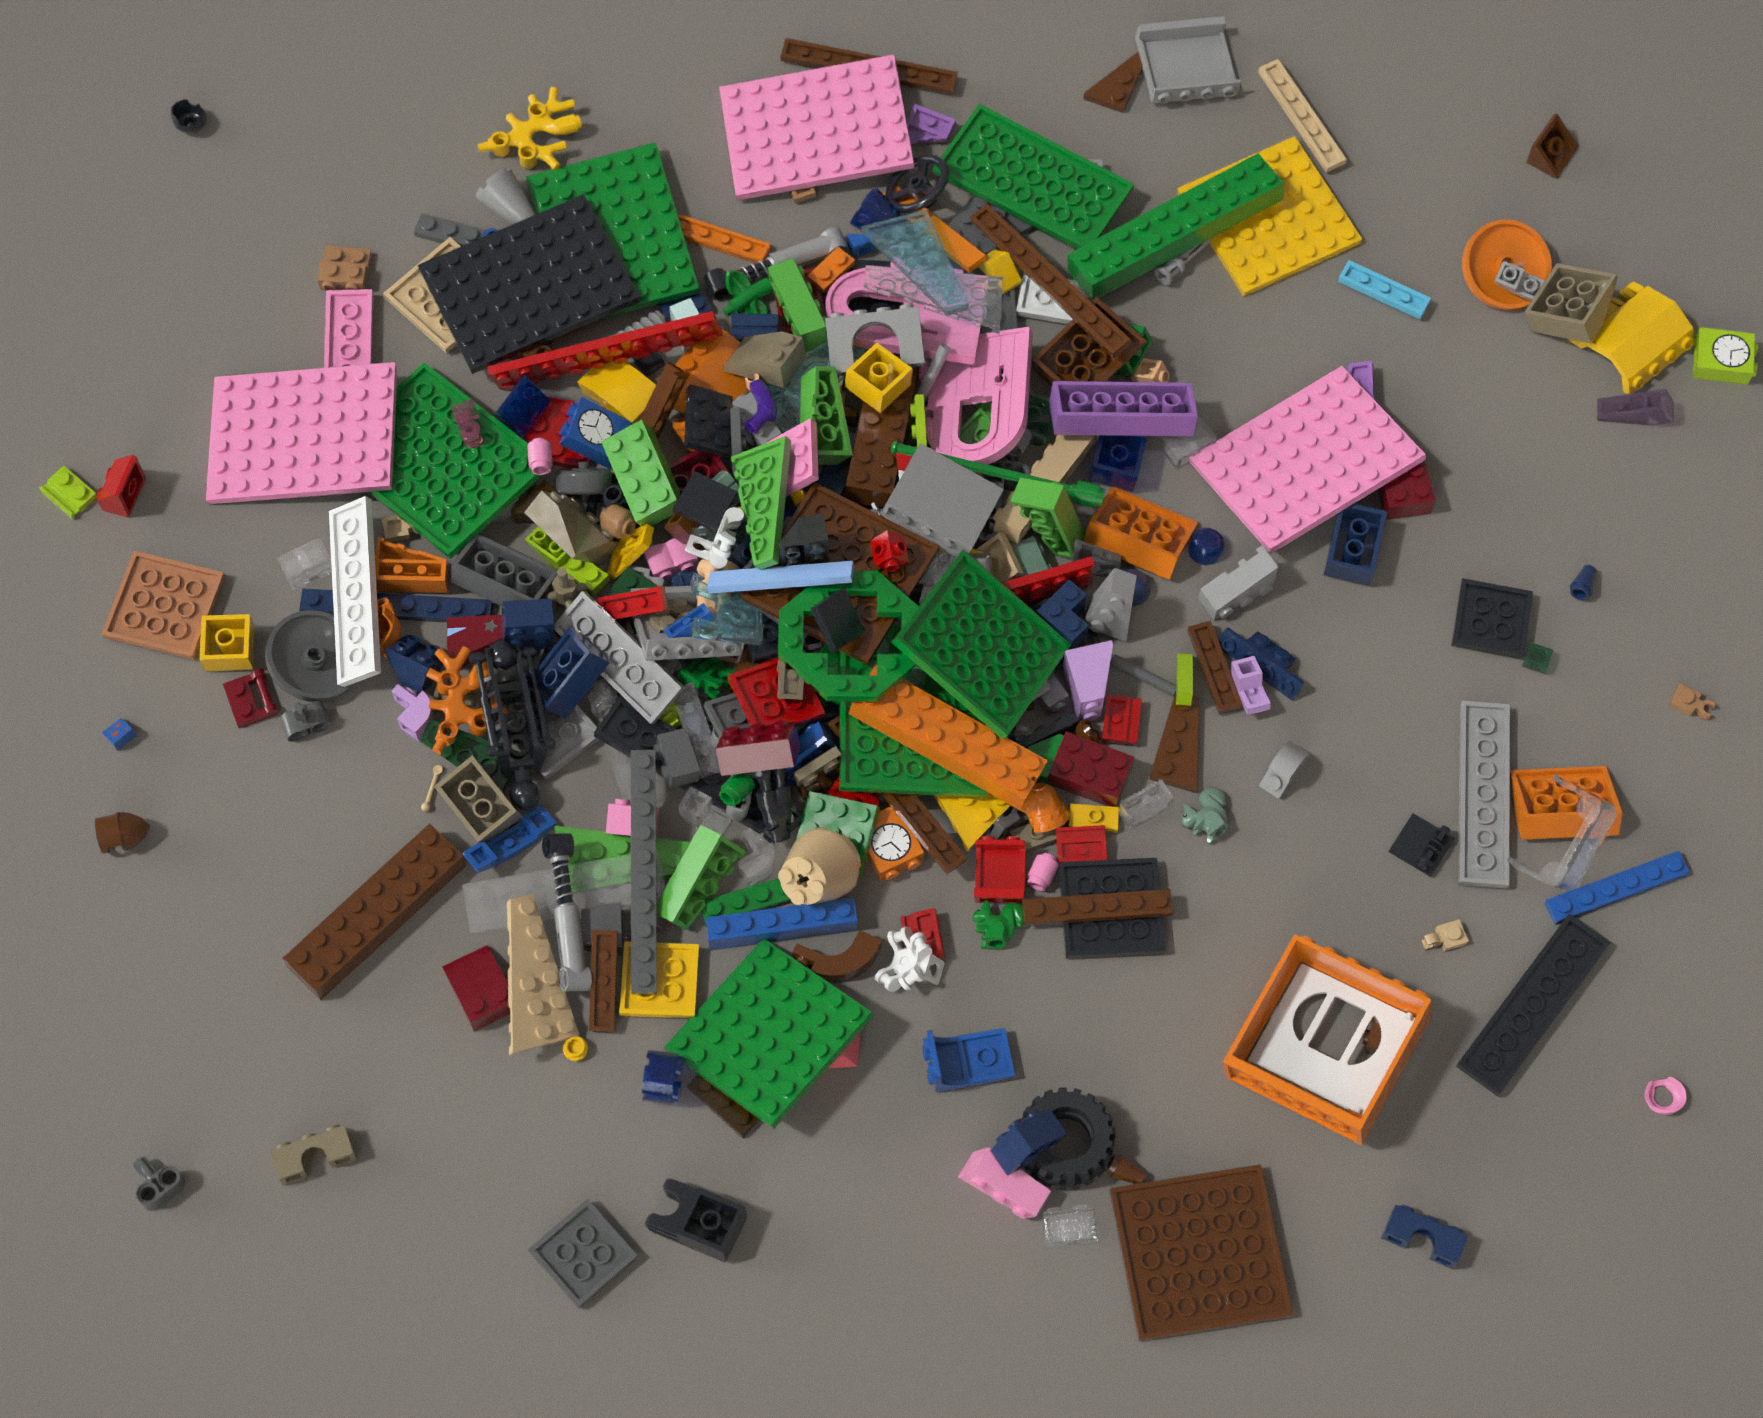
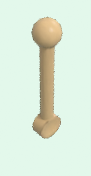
M436 765L433 768L434 776L425 803L421 805V809L424 812H428L431 809L430 801L435 789L434 786L437 783L438 777L443 773L440 765Z

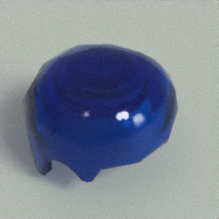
M1199 528L1191 536L1188 543L1189 556L1196 563L1202 565L1216 563L1224 552V537L1213 528Z

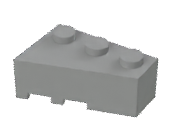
M1263 545L1256 549L1257 555L1247 562L1244 558L1237 562L1240 567L1228 574L1223 572L1200 589L1198 600L1213 621L1220 617L1222 619L1228 617L1234 609L1239 606L1245 607L1249 605L1253 598L1259 595L1265 596L1273 589L1278 566Z
M1117 568L1112 570L1086 604L1084 621L1089 625V629L1126 642L1136 575Z

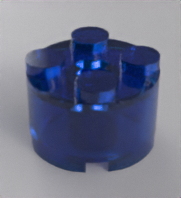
M648 1050L646 1058L649 1059V1064L645 1065L642 1086V1094L644 1095L642 1101L668 1104L678 1102L682 1088V1081H678V1077L683 1072L684 1057L679 1056V1053Z

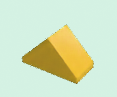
M993 250L985 255L986 261L978 266L1002 294L1022 283L1009 252Z

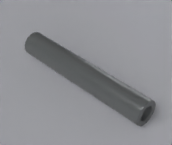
M1116 654L1113 655L1110 661L1111 666L1172 697L1175 696V684Z

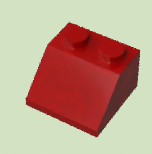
M130 455L116 459L112 467L108 468L104 486L97 493V501L102 511L129 518L146 479L137 456Z

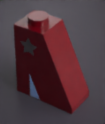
M502 615L447 617V654L451 658H456L462 647L469 648L471 650L470 653H484L485 648H490L493 643L503 640L501 629ZM469 656L467 657L462 667L470 664Z

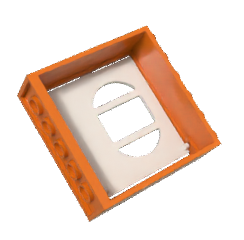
M1294 934L1223 1060L1225 1075L1227 1079L1362 1146L1432 1018V1000L1429 999L1426 993L1420 990L1413 991L1408 989L1403 982L1397 979L1390 980L1385 978L1380 971L1374 968L1367 969L1362 967L1357 960L1351 957L1346 959L1339 956L1334 949L1328 946L1323 948L1316 945L1315 941L1303 935L1300 937ZM1300 963H1302L1301 966H1300V968H1299V970L1297 971V973H1296L1294 979L1292 980V982H1291L1289 988L1287 989L1285 995L1283 996V998H1282L1280 1004L1277 1006V1004L1279 1003V1001H1280L1282 995L1284 994V992H1285L1287 986L1289 985L1291 979L1293 978V976H1294L1296 970L1298 969ZM1319 994H1327L1306 1034L1299 1041L1293 1029V1020L1297 1009L1308 998ZM1335 998H1339L1366 1012L1339 1061L1309 1047L1311 1040ZM1376 1017L1382 1032L1381 1042L1377 1051L1362 1063L1348 1065L1372 1018ZM1270 1019V1021H1269V1023H1268L1266 1029L1264 1030V1032H1263L1261 1038L1259 1039V1041H1258L1256 1047L1254 1048V1050H1253L1252 1054L1250 1055L1248 1061H1246L1247 1058H1248V1056H1249V1054L1251 1053V1051H1252L1254 1045L1256 1044V1042H1257L1259 1036L1261 1035L1263 1029L1265 1028V1026H1266L1268 1020Z

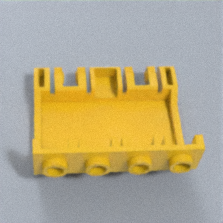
M1634 281L1619 292L1618 295L1621 300L1615 297L1611 298L1603 325L1592 343L1568 339L1581 349L1588 346L1610 359L1622 376L1623 392L1629 396L1641 389L1645 383L1657 376L1660 371L1673 363L1680 355L1691 349L1694 345L1693 327L1677 303L1649 286L1643 287Z

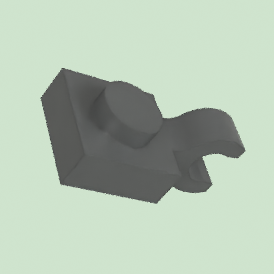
M1014 807L1008 816L1001 815L993 823L995 827L989 836L996 837V840H1001L1009 835L1010 830L1024 825L1029 818L1027 815H1018L1019 810Z

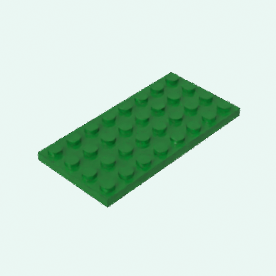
M980 103L940 157L946 161L949 168V182L1076 249L1102 236L1134 189V183ZM935 165L933 173L940 177V169Z

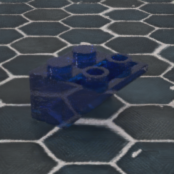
M523 375L496 411L494 417L514 433L524 438L551 400L527 376Z

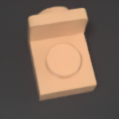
M1143 358L1134 376L1130 378L1133 382H1168L1170 374L1163 361Z

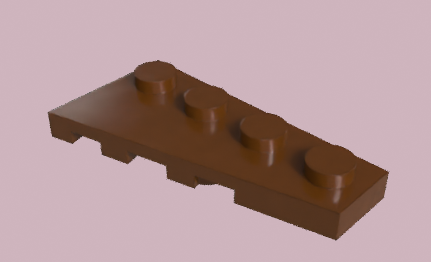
M1175 693L1149 780L1196 793L1199 697L1192 696L1191 706L1176 705Z

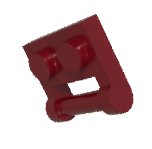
M256 669L249 675L223 683L238 728L265 720L279 713V709L273 703L264 669ZM255 683L264 704V708L258 710L250 689V685Z

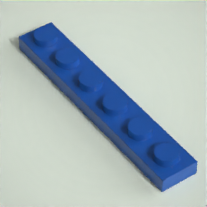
M1676 851L1547 899L1544 904L1556 925L1563 922L1568 914L1575 918L1685 877L1690 871L1680 851Z

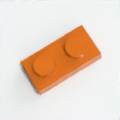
M837 247L807 276V281L825 294L837 279L846 274L855 265V259Z

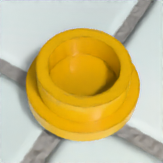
M571 1037L564 1042L563 1053L571 1061H580L588 1053V1044L582 1037Z

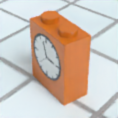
M891 806L879 811L867 856L879 881L885 879L892 880L906 869L913 870L919 867L924 861V851L915 835Z

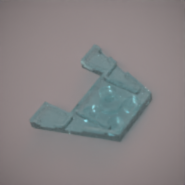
M694 573L691 579V594L714 601L715 623L695 617L692 622V637L696 639L760 645L763 639L762 610L742 601L741 597L735 594L733 597H730L725 593H708L707 584L701 581L702 576Z

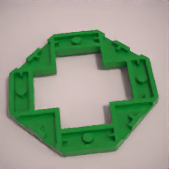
M854 570L852 583L808 586L779 610L778 658L795 669L796 674L807 684L813 685L826 701L877 702L892 686L895 687L917 666L901 651V654H877V675H827L828 653H803L804 616H814L811 607L837 590L846 588L849 596H877V617L901 618L902 629L919 606L878 571Z

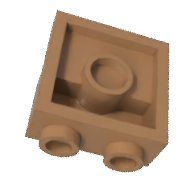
M325 246L323 261L321 260L317 279L320 290L366 289L372 256L371 249Z

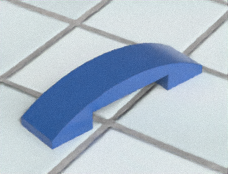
M541 805L524 815L520 823L485 843L482 840L463 852V856L476 872L488 870L504 863L533 845L552 830L557 822Z

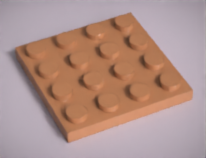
M133 551L102 630V637L194 660L201 640L202 616L211 615L225 579L224 572Z

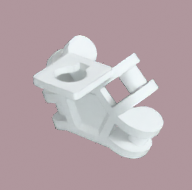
M736 507L726 510L714 542L690 535L685 551L709 560L710 564L716 569L725 567L727 558L731 554V545L735 544L737 534L730 531V529H737L740 526L744 517L743 511ZM700 543L707 550H697L693 547V544Z
M907 926L902 927L898 932L895 930L889 931L887 937L894 950L893 960L889 967L880 969L876 973L875 981L882 985L885 984V988L890 992L898 990L901 986L906 991H909L913 988L914 982H921L924 979L934 985H938L945 963L932 954L930 945L926 944L925 935L921 932L913 935V932ZM902 941H904L906 948H902ZM936 964V973L932 977L929 968L930 965Z

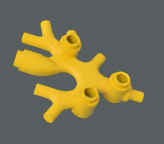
M556 87L550 88L549 99L546 104L538 102L536 94L529 95V120L520 121L513 113H509L506 116V120L512 125V131L507 134L502 131L495 132L491 138H487V142L477 144L479 152L491 150V153L493 152L499 157H504L510 152V146L519 147L520 164L523 168L533 169L537 165L538 159L548 163L553 170L559 169L561 164L553 157V154L567 150L565 141L540 146L533 142L532 137L538 131H545L554 135H565L577 132L578 129L582 128L579 115L574 116V114L558 119L551 118V115L554 113L575 108L574 100L559 102V89Z

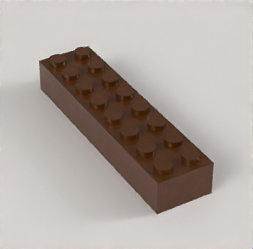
M892 353L900 359V354ZM913 367L911 385L881 413L865 401L863 402L844 498L856 504L872 506L871 504L874 502L878 508L884 509L895 489L898 474L896 453L892 454L891 445L894 441L904 444L911 410L910 403L913 400L919 367Z
M429 823L282 958L287 968L317 998L322 1000L467 866L463 854Z

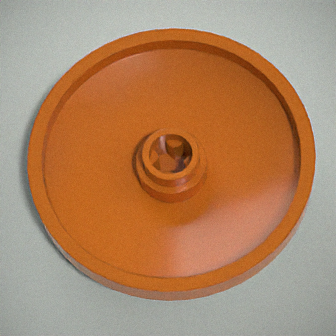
M1509 219L1492 221L1478 229L1468 240L1462 256L1463 275L1471 292L1484 304L1498 310H1518L1528 306L1531 301L1509 292L1494 282L1503 261L1525 269L1524 272L1546 280L1552 271L1551 255L1542 237L1530 226Z

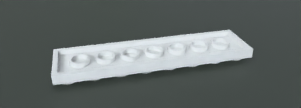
M366 496L329 511L337 685L342 687L381 673L372 499Z

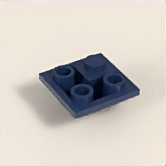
M407 634L385 650V654L399 683L420 693L434 682V680L426 677L429 669L432 668L440 672L444 665L435 655V652L440 647L429 645L415 635Z

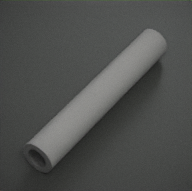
M940 343L916 395L924 394V401H926L951 349L944 343Z

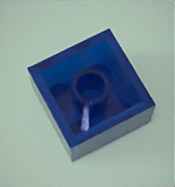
M1099 435L1088 481L1133 492L1138 479L1147 439L1138 436Z

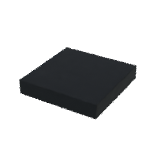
M694 471L673 507V512L716 532L724 513L730 508L736 498L737 491Z
M846 588L837 590L811 607L830 652L839 650L865 632Z

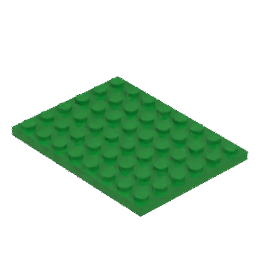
M656 142L566 165L556 170L551 169L526 176L536 214L584 194L640 296V302L603 318L700 293Z
M423 363L397 386L392 490L368 493L451 559L542 475L532 473V469L529 468L528 443L430 366ZM477 423H478V425L480 426V429H481V431H482L481 434H483L484 440H482V438H481V435H480V433H479V427L477 426Z

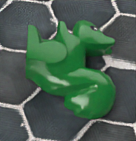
M986 900L984 905L977 909L972 916L973 921L977 923L976 932L985 933L981 937L983 940L981 943L982 949L1004 948L1007 942L1014 936L1016 927H1021L1024 924L1022 905L1016 902L1007 903L1002 908L1001 915L991 914L990 904Z

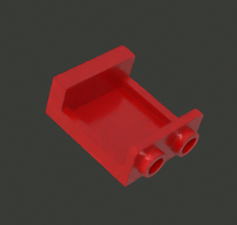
M983 836L981 839L976 840L975 903H984L987 900L989 903L1016 902L1022 904V899H1025V840H1021L1020 837L1016 836L1006 837V840H996V837Z

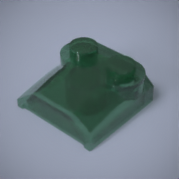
M1029 390L1026 428L1032 433V439L1029 443L1035 446L1047 445L1053 429L1050 398Z

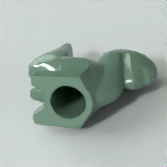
M1215 787L1204 789L1198 797L1199 804L1202 807L1199 811H1195L1188 805L1183 804V827H1193L1194 835L1204 830L1208 835L1207 842L1209 844H1212L1224 835L1228 828L1227 814L1223 808L1226 805V796L1223 792Z

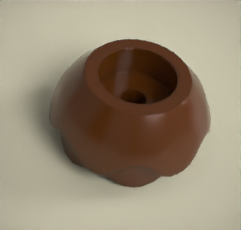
M1081 719L1076 725L1075 732L1077 736L1096 743L1102 740L1099 738V732L1093 729L1089 720Z

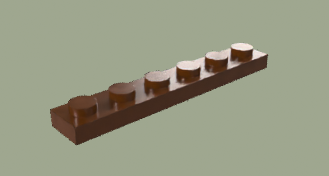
M1171 889L1022 899L1024 926L1173 915Z

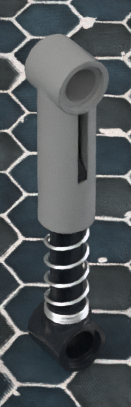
M833 227L825 230L819 237L771 253L765 261L761 262L758 260L757 264L754 265L749 263L748 267L744 268L741 266L737 271L746 274L750 282H752L754 278L759 277L760 279V276L766 274L769 276L767 268L769 266L793 258L797 266L803 267L827 258L837 247L846 253L849 251V247L840 228ZM716 268L707 272L703 278L714 300H721L730 295L726 287L727 272L722 268Z
M570 833L545 834L542 839V851L544 857L548 858L553 866L551 872L555 876L553 883L556 884L554 892L557 893L555 901L558 903V906L554 909L561 963L559 985L563 992L588 991L591 987L592 976L590 968L586 966L579 906L573 905L575 904L572 899L574 893L571 891L573 883H570L569 876L572 873H569L568 865H570L569 858L574 853V839Z

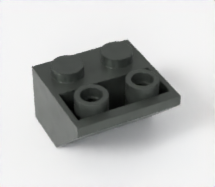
M824 514L798 518L779 543L781 566L817 564L829 561V543Z

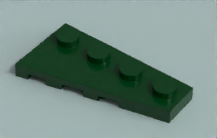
M432 719L429 720L421 738V742L431 750L437 742L435 737L440 722ZM459 729L455 742L445 746L442 753L439 754L456 767L473 755L503 792L511 777H503L497 757H490L487 754L488 740Z

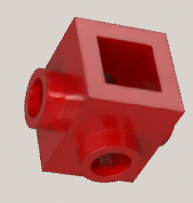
M885 531L870 540L875 567L892 572L909 562L904 535Z

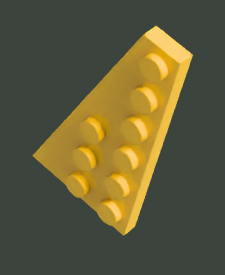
M988 792L986 798L934 795L943 812H946L953 829L962 839L963 846L967 852L973 847L976 840L980 839L993 826L995 820L1011 807L1008 803Z

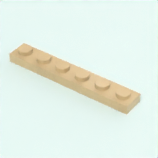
M1279 59L1259 67V75L1325 172L1327 173L1346 164L1347 159Z

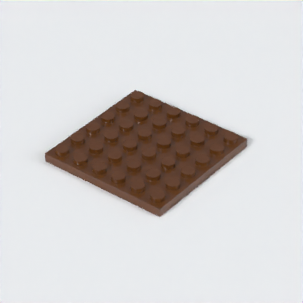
M815 482L783 529L781 537L782 540L799 517L824 514L829 543V561L824 563L853 561L854 570L878 571L908 598L911 597L939 551V545ZM885 531L904 535L909 562L892 572L875 567L870 540ZM779 556V564H776V565H773V566H770V567H778V566H781L780 556ZM808 586L744 591L741 595V600L779 619V610ZM849 596L865 632L840 648L839 651L868 665L897 618L877 617V596ZM804 616L803 632L826 644L815 617Z
M1261 1164L1110 1188L1109 1192L1139 1342L1293 1316Z

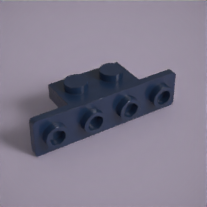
M1229 627L1224 630L1219 639V644L1224 652L1235 660L1255 656L1263 673L1262 679L1290 700L1296 698L1304 684L1301 679L1288 671L1296 658L1258 631L1246 640Z

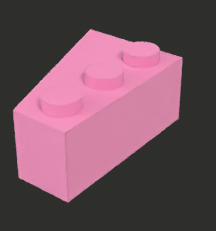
M987 1147L974 1151L958 1178L992 1197L996 1202L1009 1207L1016 1216L1022 1219L1036 1217L1051 1190L1021 1169L1007 1176L991 1153V1148Z

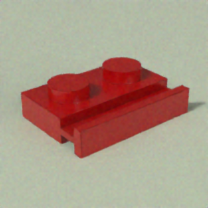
M1107 694L1101 742L1137 745L1142 698L1132 699L1127 696Z
M1105 825L1055 829L1058 864L1059 862L1107 860Z
M935 908L915 912L909 916H900L902 927H909L913 935L919 932L923 933L926 937V944H929L932 949V954L938 958L945 957L938 913Z

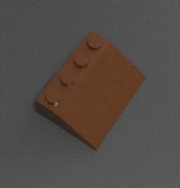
M1096 296L1091 302L1130 338L1132 344L1113 358L1082 327L1072 320L1032 359V368L1051 386L1053 381L1107 382L1147 341Z

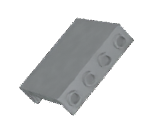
M1224 16L1138 25L1135 39L1152 104H1165L1172 101L1186 102L1192 99H1210L1222 96L1231 97L1238 94L1241 79L1236 80L1223 32L1226 25Z
M920 443L880 515L939 545V548L956 557L962 550H965L968 554L970 553L1004 489Z
M698 585L665 587L667 601L674 600L675 598H684L687 600L688 605L694 609L697 608L696 593ZM634 588L631 589V592L648 588ZM726 608L721 625L716 629L715 634L711 635L697 631L690 637L668 638L664 631L660 630V633L651 628L649 625V614L632 616L646 661L741 655L743 634L736 633L728 608Z

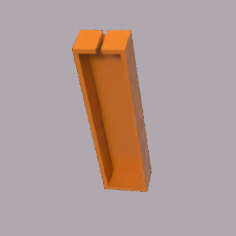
M875 664L869 675H877V664ZM905 680L899 682L895 687L892 686L877 702L853 701L848 713L1018 810L1022 808L1048 761L1007 737L1002 740L989 727Z

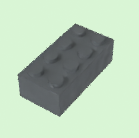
M479 534L467 543L451 565V583L501 606L503 601L545 599L547 593L554 591L552 583L557 576V570Z

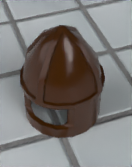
M116 812L113 815L95 818L96 837L102 854L110 853V848L113 846L121 845L123 851L136 847L146 837L150 828V824L142 817L129 812Z

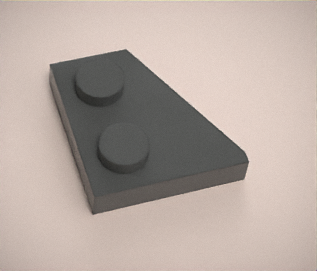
M1074 540L1072 562L1092 556L1095 564L1093 576H1108L1114 568L1120 569V554L1081 540Z

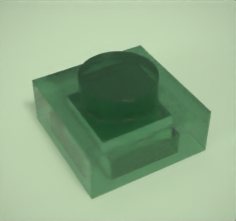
M1530 642L1522 667L1545 674L1553 649Z

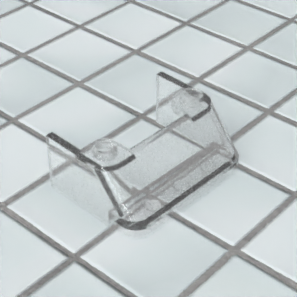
M1554 774L1553 779L1560 785L1581 795L1577 803V813L1584 819L1583 824L1561 863L1549 861L1538 871L1510 856L1507 861L1514 868L1549 886L1564 891H1571L1579 886L1617 818V810L1610 802Z

